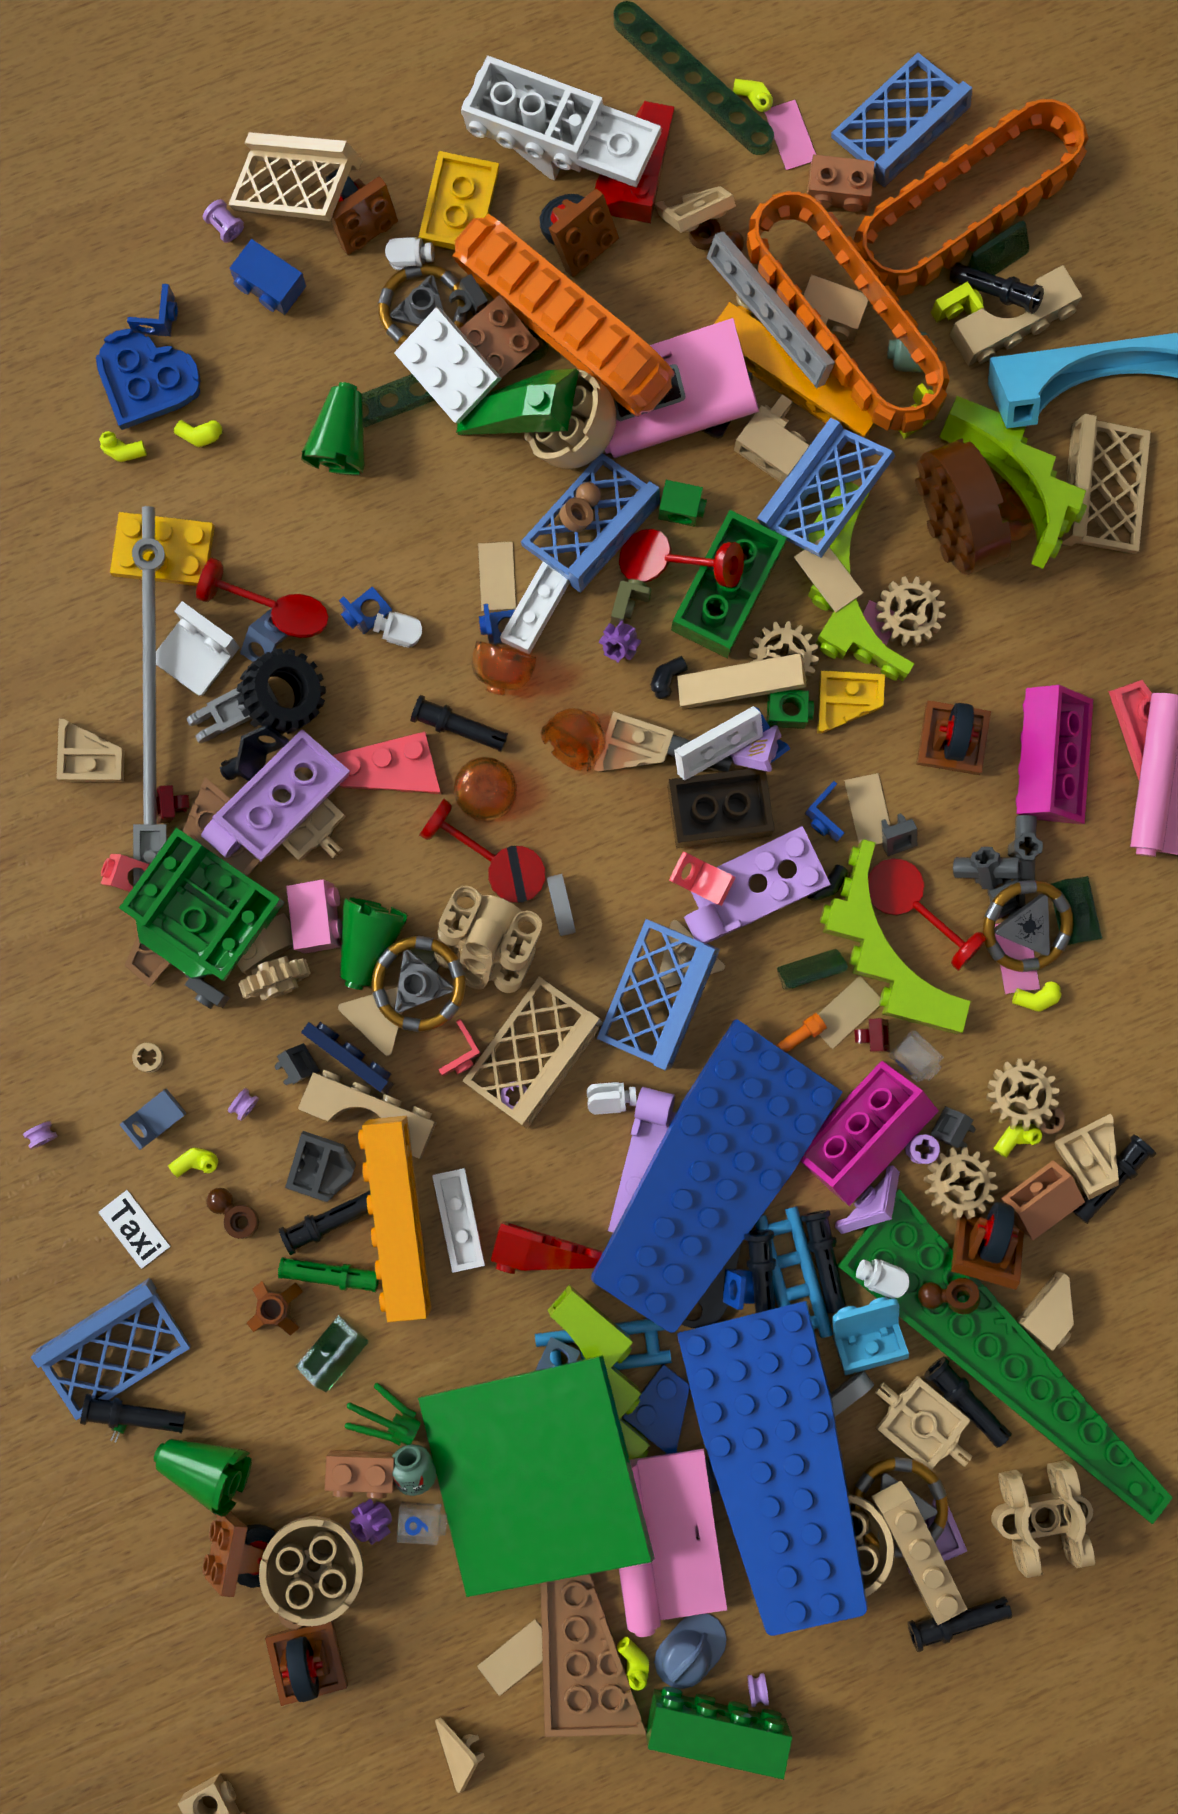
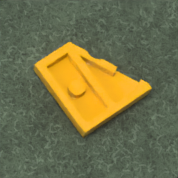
M821 671L817 733H825L881 709L884 706L885 674Z

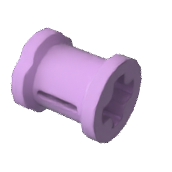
M222 199L212 202L203 213V220L216 228L220 233V238L225 243L237 238L244 228V222L240 218H235L227 209V204Z
M927 1134L916 1135L905 1147V1152L912 1162L929 1164L937 1159L940 1147L933 1136ZM924 1141V1146L929 1147V1153L923 1154L921 1158V1153L915 1151L916 1145H921Z

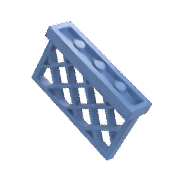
M917 52L831 132V138L859 160L875 161L866 153V147L885 146V153L875 161L874 173L876 174L875 180L883 187H886L970 108L972 87L964 81L960 84L956 83ZM919 66L927 73V79H909V73ZM944 86L950 91L945 97H931V87ZM927 87L928 97L909 98V88ZM906 88V99L887 100V94L892 89ZM928 106V113L923 117H910V107ZM906 107V118L888 119V108ZM884 108V119L866 120V113L870 109ZM906 126V133L902 137L888 138V127ZM884 127V138L866 139V128ZM862 128L863 139L849 140L844 136L849 129Z
M830 418L757 519L762 526L787 537V541L822 558L894 459L895 454L886 447L844 429L839 421ZM848 441L856 444V452L840 456V451ZM874 454L882 456L876 465L865 468L863 458ZM855 460L859 461L860 470L843 475V464ZM837 467L838 477L822 481L821 477L827 469ZM862 479V485L858 490L846 493L845 483ZM840 485L841 495L825 500L823 490ZM818 492L820 502L804 507L803 502L807 496ZM843 503L844 509L841 514L828 519L826 508ZM821 510L823 521L806 525L805 515ZM800 517V528L791 531L784 529L791 519ZM824 529L825 535L818 545L809 542V533Z
M602 453L522 539L521 545L567 578L571 586L581 593L660 504L659 487L650 481L646 484ZM604 465L613 472L614 479L595 481L594 474ZM590 478L591 483L596 484L599 488L615 487L616 499L600 500L597 505L591 507L595 509L596 521L591 522L585 530L597 529V537L593 542L579 543L578 532H574L575 544L557 546L556 533L573 531L567 529L564 525L555 526L554 518L560 513L562 506L569 499L574 498L577 488L582 483L588 482ZM632 485L638 491L633 497L619 498L618 486ZM617 506V515L613 519L599 521L598 508ZM552 534V547L539 548L533 543L539 535ZM576 551L577 559L569 568L558 561V553Z
M645 919L597 1039L649 1061L654 1066L663 1070L671 1069L720 949ZM651 928L662 933L667 946L650 952L646 939ZM669 936L678 939L679 941L671 943ZM683 943L697 947L692 960L680 965L673 947ZM642 948H644L646 954L639 957ZM669 950L675 967L659 974L652 956ZM648 958L654 976L638 982L634 972L637 962ZM689 966L686 975H684L682 968ZM677 971L682 982L679 991L668 995L661 977ZM631 978L633 985L627 987L629 980ZM656 980L663 997L647 1004L640 986ZM635 988L642 1006L626 1012L622 1003V997L625 992ZM677 996L672 1006L670 998ZM665 1001L670 1014L667 1021L656 1025L649 1007ZM619 1007L621 1015L615 1017V1014ZM644 1009L651 1027L635 1033L628 1016ZM623 1018L630 1036L621 1040L608 1036L607 1034L612 1022ZM664 1026L663 1031H662L661 1036H660V1034H659V1032H658V1028ZM653 1031L657 1041L653 1055L641 1050L637 1040L638 1036ZM632 1040L634 1046H631L624 1042Z
M150 1278L40 1346L32 1354L31 1359L37 1368L41 1367L75 1420L81 1418L83 1407L79 1408L72 1398L75 1386L93 1390L92 1398L97 1397L98 1391L105 1392L97 1397V1399L109 1400L190 1349L191 1345L156 1293L157 1288ZM150 1303L154 1304L160 1314L157 1325L138 1321L141 1309ZM136 1313L134 1320L127 1319L128 1317ZM163 1320L165 1321L168 1327L161 1326ZM115 1325L133 1326L129 1343L110 1339L112 1328ZM137 1327L156 1331L152 1348L133 1344ZM107 1331L106 1338L98 1337ZM160 1332L174 1335L180 1346L170 1352L156 1349ZM89 1342L104 1344L100 1361L81 1357L85 1344ZM108 1345L127 1349L124 1366L105 1362ZM78 1349L77 1356L70 1355ZM131 1350L149 1353L148 1366L142 1370L128 1367ZM154 1355L162 1356L153 1362ZM60 1360L75 1362L72 1379L59 1377L52 1365ZM80 1363L99 1367L95 1384L76 1380ZM103 1368L122 1372L120 1383L115 1387L99 1385ZM126 1373L134 1374L125 1380ZM64 1384L70 1385L69 1392Z

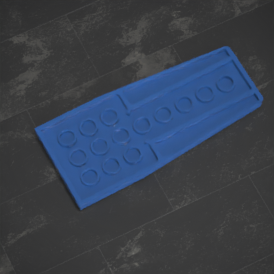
M738 1019L734 1020L678 1108L591 1274L592 1282L670 1333L676 1332L745 1239L744 1234H748L790 1178L841 1096L842 1091Z
M807 1301L677 1333L701 1435L766 1633L770 1636L863 1616L868 1610L833 1402Z

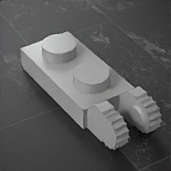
M268 683L270 697L276 704L280 705ZM237 688L206 703V707L186 718L189 726L198 725L209 719L212 715L216 721L215 724L201 730L196 735L198 743L209 741L217 737L221 732L224 734L252 719L249 715L244 717L241 712L245 707L244 704L238 705L237 698L242 693L237 692Z

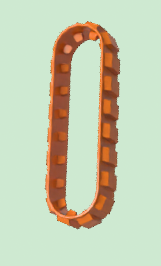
M1055 99L1027 102L1021 110L1014 109L999 120L997 127H988L974 138L971 145L964 144L950 154L946 163L940 161L927 170L922 180H913L900 190L899 196L896 198L889 197L876 206L873 216H865L854 237V242L861 249V257L865 261L871 262L881 275V283L884 286L888 285L897 297L913 293L914 288L919 284L926 286L940 275L943 267L947 269L953 267L955 263L964 259L967 250L974 252L988 242L992 233L999 234L1013 224L1017 215L1023 217L1038 206L1041 198H1050L1062 189L1065 181L1072 180L1087 153L1084 147L1089 137L1084 121L1080 119L1078 113L1068 104ZM1028 129H1044L1054 133L1063 141L1068 153H1064L1059 166L1052 171L1048 169L1041 174L1042 178L1028 188L1023 187L1017 191L1015 197L1004 205L999 204L993 208L991 214L980 222H974L969 225L966 232L954 240L950 239L942 245V249L929 258L924 257L921 259L917 266L907 270L890 269L876 261L873 251L868 249L867 243L873 244L878 237V232L887 226L890 227L895 224L899 217L909 210L919 207L926 198L936 191L940 192L950 181L960 174L964 175L970 171L973 165L984 157L994 154L997 148L1008 140L1015 139L1021 132Z
M786 191L773 194L772 198L766 203L759 204L750 218L749 232L747 233V249L750 262L757 264L760 275L774 288L783 302L835 361L832 373L843 387L848 386L851 389V398L861 411L867 410L872 417L873 423L887 431L889 429L901 430L902 433L922 429L923 423L927 419L934 420L947 397L945 391L950 379L945 361H940L937 356L938 349L927 335L922 336L918 330V323L908 310L903 311L898 305V297L888 285L884 286L881 283V275L870 261H865L861 257V249L851 236L846 237L844 235L841 223L832 212H827L824 209L820 200L801 192ZM794 219L808 224L816 231L817 236L830 249L840 266H843L857 288L863 292L873 305V309L878 315L880 314L890 327L893 335L906 346L913 361L926 374L927 386L933 387V394L926 393L921 400L922 404L916 407L900 408L885 401L877 393L873 383H870L860 371L856 361L850 358L840 345V340L834 333L832 334L821 320V315L816 309L811 307L801 294L802 291L798 285L794 284L785 273L779 260H776L769 252L768 239L760 237L764 231L769 232L773 224L778 221Z
M487 214L484 218H473L456 238L455 253L452 255L454 261L468 275L472 274L477 284L494 299L501 295L527 327L576 368L587 372L600 381L609 390L613 399L633 415L639 417L644 412H652L671 390V379L675 373L669 364L647 342L495 217Z

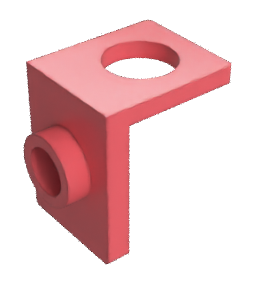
M683 852L669 881L722 906L735 880V876ZM688 863H691L690 874L685 879H682L683 868Z
M111 854L110 858H107L103 864L101 884L130 892L134 886L128 881L129 871L138 867L145 872L150 864L121 854Z
M461 1019L456 1022L472 1050L438 1069L442 1076L454 1070L457 1075L474 1066L472 1060L481 1055Z

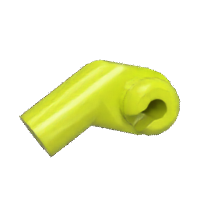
M735 78L733 95L748 97L753 106L760 112H766L772 107L773 98L764 83Z
M180 420L174 428V434L196 447H203L217 441L223 429L221 424L215 420L195 428Z
M110 431L102 433L99 438L102 451L118 462L147 456L142 440L125 444L116 438L115 433Z
M1052 981L1046 982L1042 990L1035 994L1017 988L1013 995L1012 1003L1041 1012L1059 1002L1062 996L1061 988L1058 983Z
M1031 1123L1028 1131H1024L1022 1124H1017L1014 1130L1010 1129L1009 1126L993 1149L1007 1158L1017 1144H1038L1042 1139V1131Z
M194 1147L171 1162L168 1167L177 1178L191 1168L202 1170L208 1174L217 1169L218 1158L209 1150Z
M624 1637L619 1641L617 1651L627 1660L626 1676L630 1687L633 1690L640 1691L647 1685L649 1659L629 1637Z

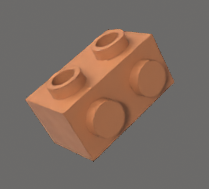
M813 154L809 170L807 194L820 200L824 209L838 207L844 208L849 212L867 211L872 192L875 161Z
M1054 1160L1001 1198L1004 1204L1014 1208V1224L1032 1241L1085 1203L1072 1175Z
M331 1450L326 1456L325 1491H333V1496L352 1497L353 1492H367L368 1498H386L387 1493H393L396 1487L392 1476L395 1458L392 1455L394 1453Z

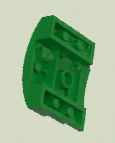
M175 828L119 909L136 920L140 943L190 978L195 979L214 974L222 981H225L243 954L247 953L264 928L267 929L285 902L193 838Z

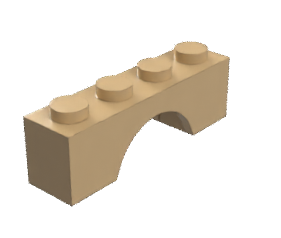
M1064 265L1036 279L1034 285L1043 286L1044 295L1035 313L1025 312L1014 318H1000L981 308L955 322L950 337L968 366L977 361L979 364L987 362L1001 348L1011 349L1023 340L1022 337L1031 332L1033 335H1037L1048 328L1050 322L1057 318L1063 321L1077 311L1076 306L1082 295Z
M323 1069L321 1075L312 1073L299 1104V1110L332 1122L344 1111L352 1108L369 1109L380 1118L407 1115L412 1156L422 1159L437 1123L430 1120L432 1113L415 1106L412 1112L400 1107L401 1100L383 1094L382 1099L371 1096V1088L353 1082L352 1087L339 1083L342 1076Z
M899 1481L872 1495L871 1497L876 1507L884 1517L895 1543L912 1574V1579L925 1606L937 1625L968 1610L913 1497L903 1482Z

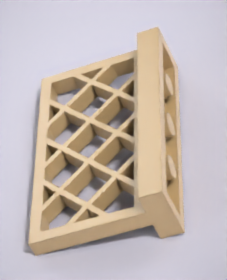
M249 132L245 144L250 149V152L228 205L233 210L330 221L350 170L358 171L363 159L347 141ZM258 161L266 162V167L256 174L253 173ZM285 164H289L291 168L278 177L276 171ZM314 166L315 171L302 180L300 173L308 167ZM338 169L336 176L326 182L324 176L332 170ZM271 175L273 181L260 189L258 184ZM295 177L297 184L284 192L282 186ZM320 180L322 186L309 195L307 188ZM254 188L255 194L246 201H242L245 193ZM277 190L280 196L271 203H266L265 198ZM302 193L304 199L295 206H290L289 201ZM326 195L327 199L323 209H315L313 204Z
M1084 414L1072 424L1066 482L1086 490L1082 503L1087 505V508L1080 523L1073 522L1069 532H1064L1060 540H1063L1062 545L1073 546L1078 543L1136 554L1139 552L1151 431L1096 421L1097 416ZM1097 431L1106 432L1113 441V444L1103 450L1096 440ZM1127 437L1140 439L1139 452L1134 456L1123 443V440ZM1115 446L1127 460L1118 468L1106 454ZM1099 458L1110 471V474L1102 480L1093 470L1094 462ZM1128 464L1137 474L1136 482L1131 486L1120 473V470ZM1112 476L1124 490L1115 498L1103 484ZM1096 488L1107 501V504L1099 510L1090 501L1091 492ZM1125 494L1134 504L1133 512L1128 516L1117 503V500ZM1109 506L1121 520L1112 528H1110L1100 514ZM1093 518L1104 531V534L1099 538L1086 536L1088 522ZM1122 524L1131 534L1130 544L1121 542L1113 532Z
M538 977L463 1079V1082L528 1129L598 1033L603 1022L596 1015L584 1009L541 977ZM541 988L552 994V1007L535 1009L534 997ZM557 998H558L559 1000H561L562 1002H564L565 1004H564V1005H558V1003H557ZM530 1004L531 1010L525 1011V1009ZM573 1009L581 1014L574 1026L561 1028L560 1010ZM554 1012L557 1029L539 1032L536 1015ZM532 1016L534 1033L516 1036L515 1023L520 1017ZM511 1030V1037H506ZM569 1032L563 1039L562 1033ZM557 1034L558 1048L555 1052L542 1054L540 1037ZM535 1038L537 1055L520 1058L517 1041ZM512 1042L515 1059L497 1062L496 1049L502 1043ZM490 1057H492V1063L486 1064ZM548 1058H550V1059L547 1061V1063L544 1065V1064H543V1059H548ZM538 1060L539 1074L535 1079L523 1080L520 1063ZM516 1064L518 1082L500 1084L498 1067ZM493 1068L494 1086L481 1087L473 1081L481 1070ZM523 1085H530L524 1093ZM519 1086L520 1100L511 1109L502 1103L501 1089ZM496 1090L497 1098L491 1095L489 1091Z

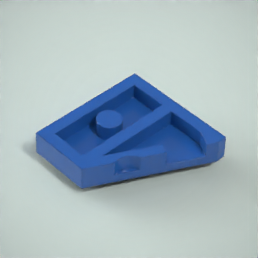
M663 1364L642 1390L641 1395L638 1397L640 1402L636 1409L629 1415L624 1414L623 1418L665 1453H676L690 1386Z

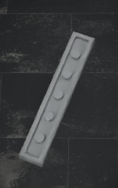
M723 231L715 234L707 259L814 386L818 388L825 385L835 361Z

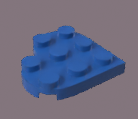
M132 329L118 330L108 335L104 339L105 343L100 348L99 355H96L97 370L121 430L178 410L200 395V373L191 355L181 350L173 349L172 346L156 348L150 337H146L142 333L133 332Z

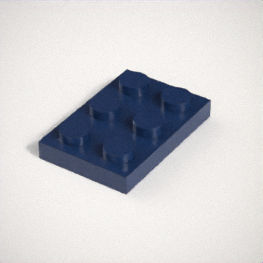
M308 1022L301 1031L303 1035L379 1092L387 1094L393 1087L394 1083L389 1080V1077L392 1075L390 1072L374 1061L370 1065L362 1060L366 1054L347 1041L344 1045L339 1043L337 1039L340 1035L326 1024L319 1022L316 1026Z

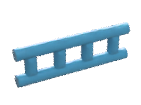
M798 1206L785 1209L787 1219L768 1224L766 1215H762L755 1224L756 1230L774 1231V1236L791 1232L796 1248L794 1252L777 1256L773 1239H771L772 1256L776 1259V1266L772 1270L774 1295L778 1308L791 1305L790 1301L809 1296L814 1316H810L813 1328H818L821 1338L832 1336L833 1331L810 1249H808V1242ZM800 1264L805 1283L786 1288L781 1269Z
M649 1319L615 1323L628 1335L644 1333L647 1353L628 1355L622 1363L616 1362L613 1365L615 1368L624 1370L672 1363L670 1350L660 1351L657 1331L664 1330ZM565 1330L535 1334L536 1347L546 1346L550 1337L564 1344L574 1342ZM558 1350L550 1353V1360L555 1366L562 1364L561 1353ZM580 1350L581 1360H583V1359H585V1357L583 1356V1354H582V1352H581V1350Z

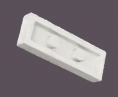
M542 562L500 636L501 642L530 654L570 581L545 562Z
M752 706L674 750L677 774L683 780H687L763 737L761 712Z
M465 1168L432 1175L452 1273L485 1266Z

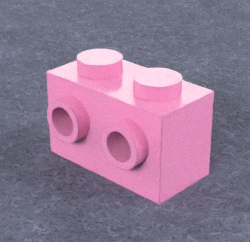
M323 879L286 886L294 950L310 953L341 947L342 921L338 919L337 914L340 896L334 884Z

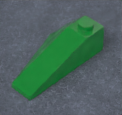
M577 369L547 370L488 393L458 423L456 433L458 435L568 431L579 371Z

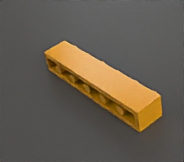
M731 302L728 303L714 324L731 318L734 319L746 367L749 372L753 373L752 375L783 394L825 424L832 418L839 421L844 429L864 438L868 437L876 424L872 422V417L867 410L861 411L851 398V389L848 386L843 387L832 373V370L825 385L816 388L765 326L753 318L749 310L743 306H735Z
M407 1115L368 1119L358 1132L360 1149H365L366 1162H363V1178L370 1185L371 1195H367V1210L369 1215L374 1216L375 1227L371 1228V1241L373 1247L378 1248L379 1260L375 1261V1273L377 1280H382L383 1292H380L379 1295L381 1312H386L387 1322L426 1319L432 1309Z

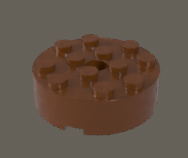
M963 438L922 454L920 460L917 461L919 478L915 479L919 494L924 499L930 519L927 520L929 533L933 538L938 537L944 561L946 563L952 562L961 573L970 575L1007 560L1011 551L1010 525L1008 520H1004L1001 517L998 504L1004 501L993 473L980 451L970 441L964 443Z

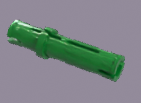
M282 1257L278 1268V1278L333 1285L338 1286L339 1290L344 1291L352 1288L376 1293L379 1285L375 1271L351 1268V1264L336 1266Z

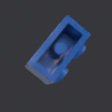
M253 239L248 242L229 268L234 279L233 284L241 292L247 295L251 292L259 298V302L265 308L272 312L276 309L283 315H286L306 288L302 272Z

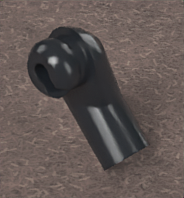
M682 656L656 668L650 684L656 698L665 699L669 697L672 693L669 687L672 677L688 670Z
M835 865L828 876L831 885L807 896V898L812 901H818L835 895L843 884L845 877L848 876V870L841 865Z

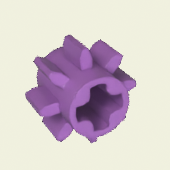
M623 621L617 627L611 623L608 624L603 631L604 635L599 640V643L603 645L604 655L616 660L618 663L624 656L631 660L641 643V640L637 639L636 628L624 624Z
M369 1499L351 1511L355 1518L350 1521V1528L354 1536L361 1542L369 1540L370 1544H374L391 1533L387 1525L391 1523L392 1516L389 1509L382 1502L373 1504V1501Z

